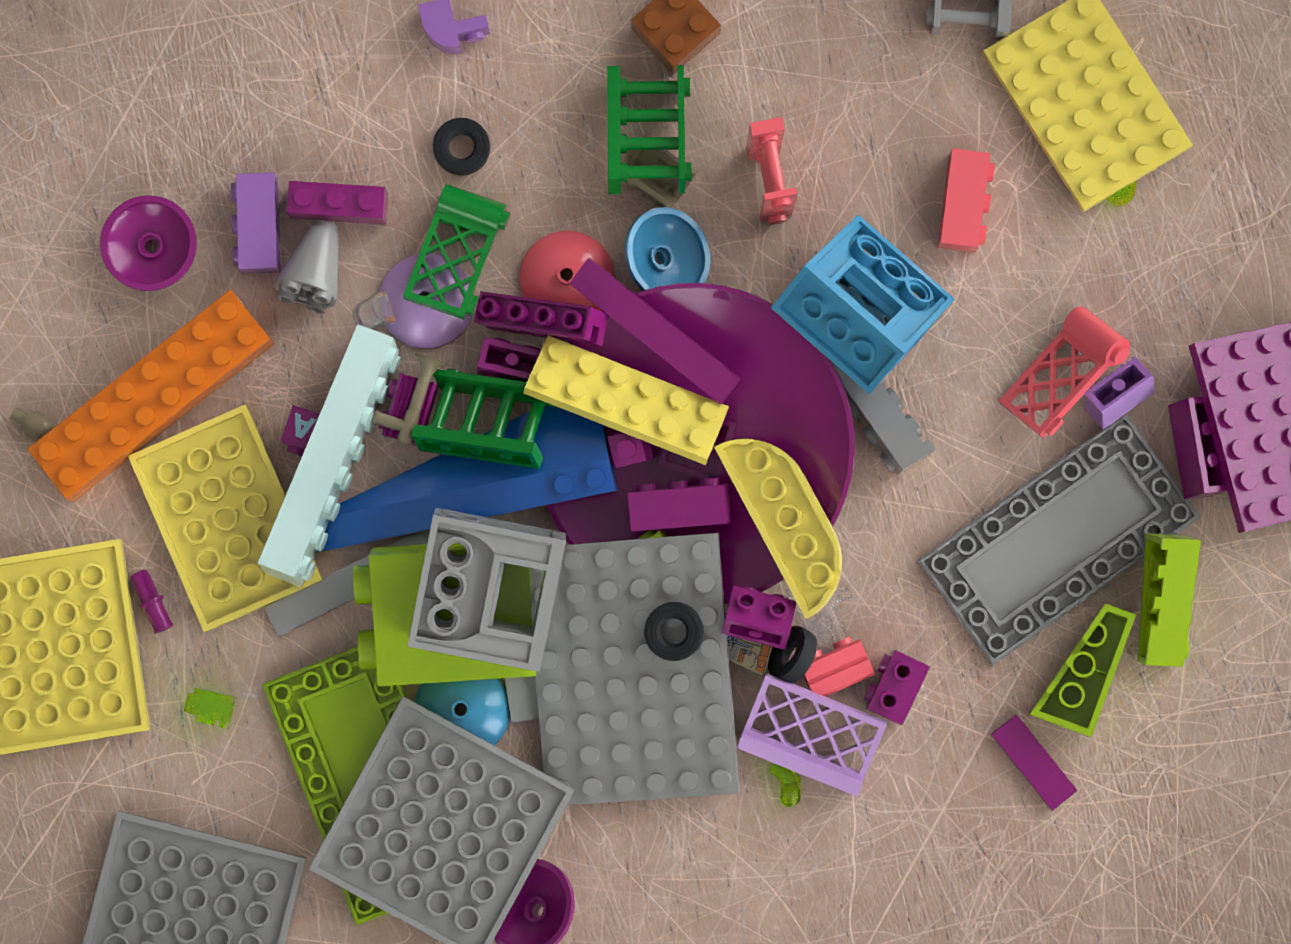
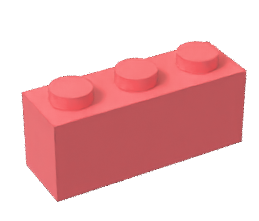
M952 148L948 160L937 248L976 252L979 244H985L987 226L982 225L983 213L989 212L991 194H985L987 182H992L995 163H989L990 153Z

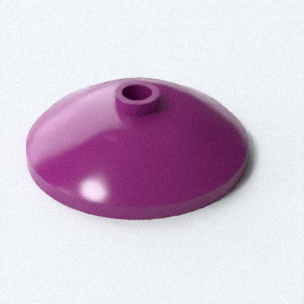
M138 196L123 202L109 215L101 232L100 250L107 269L119 282L139 291H158L174 285L188 272L196 256L197 236L191 219L177 204L159 196ZM150 242H157L158 247L156 251L148 252L147 246Z
M537 859L494 938L497 944H558L563 939L573 919L575 899L572 885L566 874L559 867L548 861ZM543 907V912L541 916H539V909Z

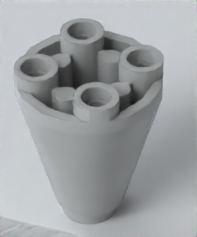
M315 220L313 226L308 228L276 277L274 287L278 291L276 298L286 304H294L296 302L305 305L309 311L317 314H325L327 308L333 307L336 304L338 293L339 235L337 234L338 227L335 224L325 220Z

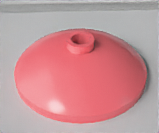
M559 231L546 235L529 249L523 259L519 275L522 295L526 298L590 306L602 312L600 308L569 283L588 258H591L615 277L611 258L599 242L586 234L576 231ZM564 270H570L573 273L572 278L568 281L560 277Z

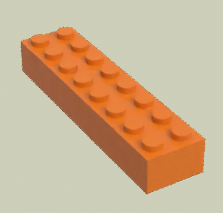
M230 289L27 450L67 500L75 502L129 459V455L140 451L275 343L238 296Z

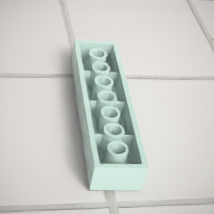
M357 324L258 561L259 566L266 574L301 588L304 580L310 581L316 563L312 562L317 550H323L328 538V533H325L329 520L334 522L340 509V503H337L341 491L346 492L350 486L353 474L349 473L353 462L358 463L362 457L365 448L362 440L365 433H371L374 428V424H372L374 411L378 403L383 404L388 394L389 386L386 385L390 373L395 375L400 365L401 357L398 356L399 350L393 337Z

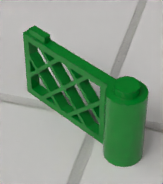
M445 184L436 212L403 294V299L463 320L466 314L472 316L479 296L473 294L493 241L499 229L505 231L510 218V212L506 211L507 205ZM439 222L452 226L456 236L440 242L436 234ZM472 235L487 238L484 247L473 252L470 251L464 239ZM434 239L436 244L431 246V243ZM460 241L466 255L450 261L444 248ZM439 250L446 264L429 270L425 262L426 256ZM480 256L478 263H476L474 258ZM470 261L474 273L472 276L460 281L454 267ZM423 267L425 273L420 274L421 269ZM449 269L456 283L439 289L433 276ZM427 278L435 291L426 296L412 293L416 283ZM469 284L466 292L463 286ZM459 288L464 298L460 309L447 305L443 295Z

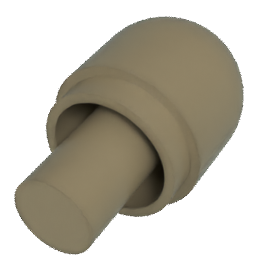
M16 407L10 419L21 424L20 430L24 431V434L37 441L54 428L52 420L37 411L31 410L29 413H26Z

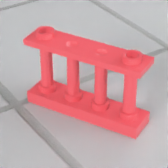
M782 117L750 123L746 144L748 160L756 159V163H760L765 193L759 217L760 222L768 220L769 225L786 222L787 217L792 216L797 198L796 187L785 189L778 155L780 154L785 131Z

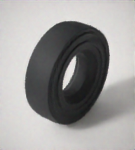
M455 118L445 122L437 130L433 140V153L436 161L445 171L459 176L469 175L481 169L488 160L490 141L485 129L476 121L468 118ZM457 135H466L474 143L472 154L463 159L454 157L449 150L451 140Z
M668 602L656 607L649 614L644 627L645 640L650 650L656 656L668 661H680L694 654L699 648L704 634L703 624L698 613L692 607L681 602ZM668 619H678L686 627V637L679 644H670L662 637L661 629Z
M791 626L785 649L776 647L771 649L768 660L769 673L789 683H794L801 679L810 668L816 654L817 640L815 635L801 626ZM796 648L793 657H792L791 660L789 661V658H790L791 653H792L793 650Z

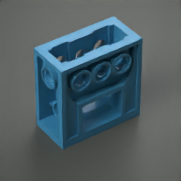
M857 215L801 269L772 305L771 309L870 394L920 341L955 299L861 216Z

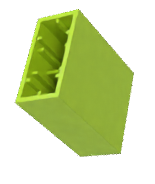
M454 543L449 546L450 552L454 555L461 556L467 552L462 544ZM427 544L372 548L369 554V565L353 566L355 604H372L374 629L358 630L359 665L361 670L377 669L378 686L536 676V671L408 647ZM505 563L494 619L533 627L530 568ZM447 576L443 579L447 587L455 588L460 585L456 577ZM441 609L436 612L438 617L443 620H449L453 617V614L447 609Z

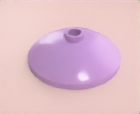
M417 254L403 259L388 272L379 292V310L385 326L399 341L415 348L433 349L447 345L457 339L467 328L472 316L466 314L463 320L403 299V294L419 256ZM429 254L425 259L429 270L446 264L443 257L436 254ZM458 265L454 267L460 281L468 278ZM423 267L421 269L420 274L425 273ZM449 269L433 276L439 289L456 283ZM427 278L416 283L412 293L421 295L422 293L431 294L435 291ZM469 284L463 286L466 292ZM459 288L443 295L447 305L460 309L464 298Z

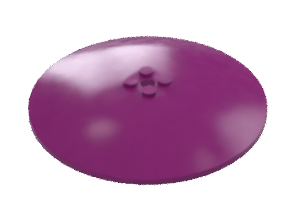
M677 283L635 293L742 378L722 403L729 406L708 461L706 465L650 444L653 459L615 468L612 457L618 491L546 506L559 531L566 533V541L569 545L638 539L650 530L631 531L627 493L636 490V484L655 483L657 489L668 488V482L687 480V486L700 485V479L719 477V483H728L731 522L727 524L654 529V531L657 533L663 530L667 537L719 533L724 604L729 603L733 585L738 587L749 586L758 592H763L784 580V577L714 447L731 440L754 439L767 442L782 449L801 468L833 527L848 495L855 456L852 412L843 383L831 360L771 309L772 303L761 297L740 289L706 283ZM610 316L608 317L602 346L569 342L571 345L714 400ZM605 426L607 438L622 433Z

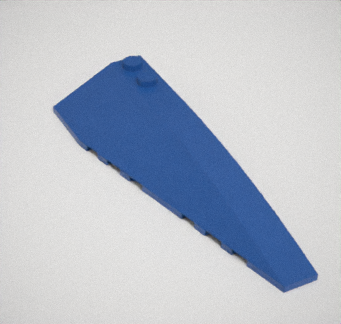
M546 406L544 407L533 441L536 442L543 456L540 469L441 454L340 503V509L335 521L329 520L325 533H328L326 544L322 551L317 550L316 553L429 530L435 508L482 517H492L618 491L605 425L559 407ZM529 412L509 421L503 437L510 439L521 437ZM491 430L488 431V432H486V433H484L483 435H487L488 433H491Z

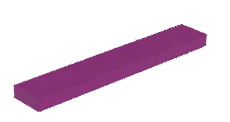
M591 258L585 261L569 284L719 404L726 400L742 379Z

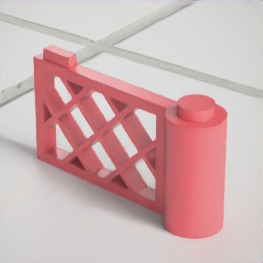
M1077 307L1066 317L1063 323V330L998 401L1040 437L1044 438L1047 434L1052 436L1064 423L1062 420L1064 415L1109 366L1122 364L1128 358L1130 353L1129 340L1085 307ZM1066 342L1072 346L1071 357L1057 359V351ZM1091 361L1095 364L1088 374L1078 376V363ZM1071 365V377L1057 379V367ZM1050 368V381L1035 383L1036 374L1040 370ZM1071 385V393L1064 399L1056 400V387ZM1050 388L1049 401L1035 403V391ZM1028 392V405L1015 407L1011 404L1019 393ZM1049 409V417L1041 426L1035 423V411Z

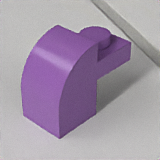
M436 0L418 5L427 38L433 46L442 52L461 54L460 41L466 40V43H475L485 39L484 35L490 34L486 15L455 22L450 0Z

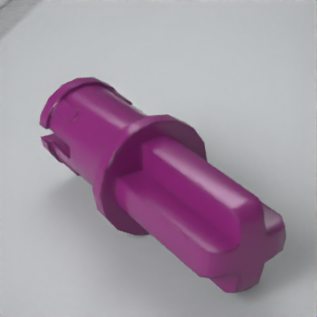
M141 570L131 576V581L142 603L139 607L140 609L144 608L154 634L173 627L174 625L162 602L164 597L163 595L159 596L149 572Z

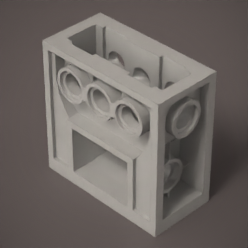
M435 508L408 647L540 672L566 544V533ZM459 543L466 548L467 552L457 556L450 552L449 546ZM505 563L544 570L533 627L494 619ZM447 576L456 577L460 585L455 588L447 587L443 579ZM441 609H447L453 614V617L449 620H443L438 617L436 612Z

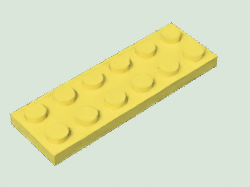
M549 335L523 394L703 465H706L729 408L727 405L719 404L714 400Z

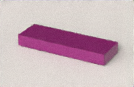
M1017 714L990 734L1051 811L1078 791Z

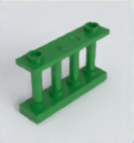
M677 65V81H627L626 78H620V66H607L608 194H621V182H627V179L679 178V194H685V181H692V162H685L684 97H690V77L684 78V65ZM627 94H677L678 109H627V106H620V97H627ZM627 122H678V137H627V134H621V125H627ZM627 150H678V165L627 166V163H621V154H627Z
M452 368L446 370L437 369L433 377L442 393L431 424L427 426L414 425L411 436L419 451L540 469L543 456L536 442L533 441L545 405L556 406L523 394L527 382L467 374ZM455 392L471 394L472 396L461 428L457 430L444 429L443 427ZM484 398L502 399L491 433L487 435L473 433ZM514 402L532 403L521 437L517 439L504 438L503 435Z

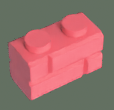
M850 636L833 643L835 650L824 655L821 649L816 651L814 660L804 675L810 691L826 697L875 675L860 639L852 642Z

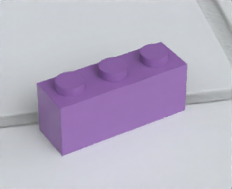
M275 173L236 174V183H231V200L237 203V215H232L231 220L232 232L237 234L238 246H233L232 250L234 266L238 265V269L242 274L280 272L278 178Z

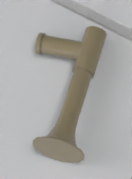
M415 353V356L418 357L420 362L419 377L404 419L380 413V411L376 410L372 421L374 425L378 424L399 431L396 441L406 445L411 444V434L414 425L418 423L419 413L433 374L439 367L447 365L441 360Z

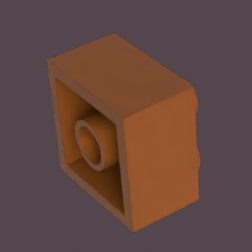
M653 0L631 19V29L673 75L677 72V65H685L721 32V24L699 0Z

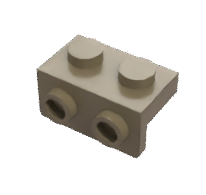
M634 150L626 163L627 166L678 165V158L668 150ZM692 168V179L694 178V176H695L696 173H697V171L694 170L693 168ZM679 178L627 179L626 182L633 188L644 190L649 194L650 200L661 207L671 208L682 196V194H679ZM685 181V190L691 181Z

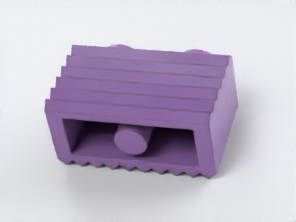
M1131 357V361H1126V365L1121 364V368H1116V372H1111L1110 376L1106 375L1105 379H1101L1100 383H1095V387L1091 386L1090 390L1085 392V411L1101 429H1105L1154 394V377L1136 357Z

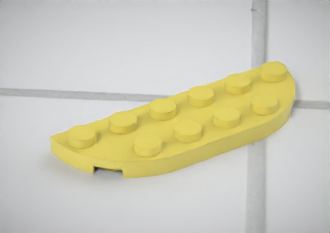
M736 439L715 446L714 448L805 619L811 618L828 603L837 588L841 575L842 554L836 533L804 473L794 459L786 452L764 441Z

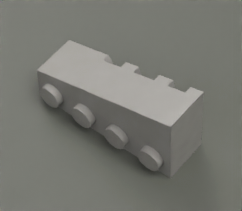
M833 363L845 388L852 417L855 419L859 416L865 425V428L862 429L863 434L871 445L877 443L883 453L879 457L889 472L894 470L899 475L935 450L930 440L922 442L920 436H922L919 430L920 426L913 416L903 414L901 411L904 409L902 401L891 387L888 389L885 387V378L868 394Z

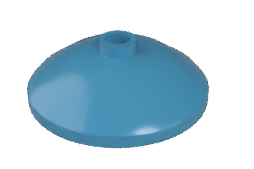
M660 207L643 213L630 226L624 245L625 262L631 278L641 291L677 283L706 282L711 260L709 245L703 231L690 216L674 208ZM655 255L658 257L659 263L656 262Z
M500 679L423 683L420 685L415 697V702L493 745L499 742L509 724L510 709L507 690ZM459 703H463L467 707V712L463 716H459L455 712V707Z

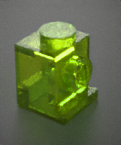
M194 688L193 694L188 693L184 712L197 715L196 722L214 726L215 721L219 720L218 727L229 729L237 697Z

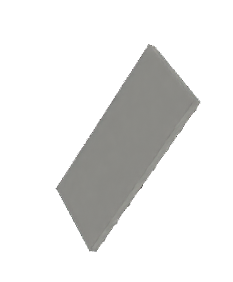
M1124 414L1111 425L1093 435L921 557L917 562L990 665L993 666L1144 558L1145 533L1177 535L1201 518V516L1188 499L1184 500L1183 491L1128 415Z

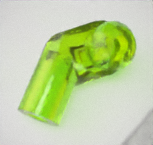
M774 763L768 772L781 781L780 801L785 807H793L799 803L802 796L801 778L794 771Z

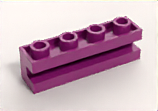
M480 291L474 323L487 326L486 328L493 331L547 338L549 335L561 341L602 346L609 316L590 306Z

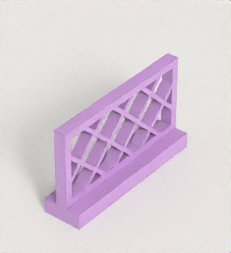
M766 673L739 738L737 749L858 797L863 780L887 726V721ZM769 684L781 688L787 699L770 705L765 694ZM789 692L796 694V696L791 697ZM804 698L813 701L817 712L801 718L794 702ZM763 701L766 708L759 710ZM820 704L827 708L821 709ZM790 705L796 720L779 726L773 711ZM835 710L843 713L847 724L831 730L824 715ZM768 713L775 727L769 731L762 732L752 728L756 717ZM850 716L858 720L851 721ZM820 717L826 732L810 738L803 723ZM863 723L878 727L874 737L863 742L860 741L855 730L856 726ZM799 725L805 740L797 744L787 742L782 731ZM850 729L856 744L840 750L833 735ZM778 734L779 738L774 737L772 735ZM829 737L835 753L825 757L817 754L812 743ZM870 745L869 750L866 754L863 747ZM808 746L809 750H806L802 747ZM859 749L864 760L860 771L847 766L843 755Z

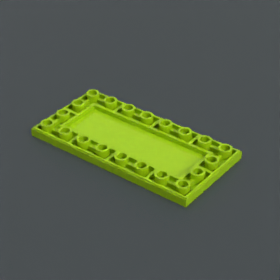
M358 646L262 684L323 842L402 697H406L402 685L378 686L377 669H360ZM342 888L356 926L387 913Z

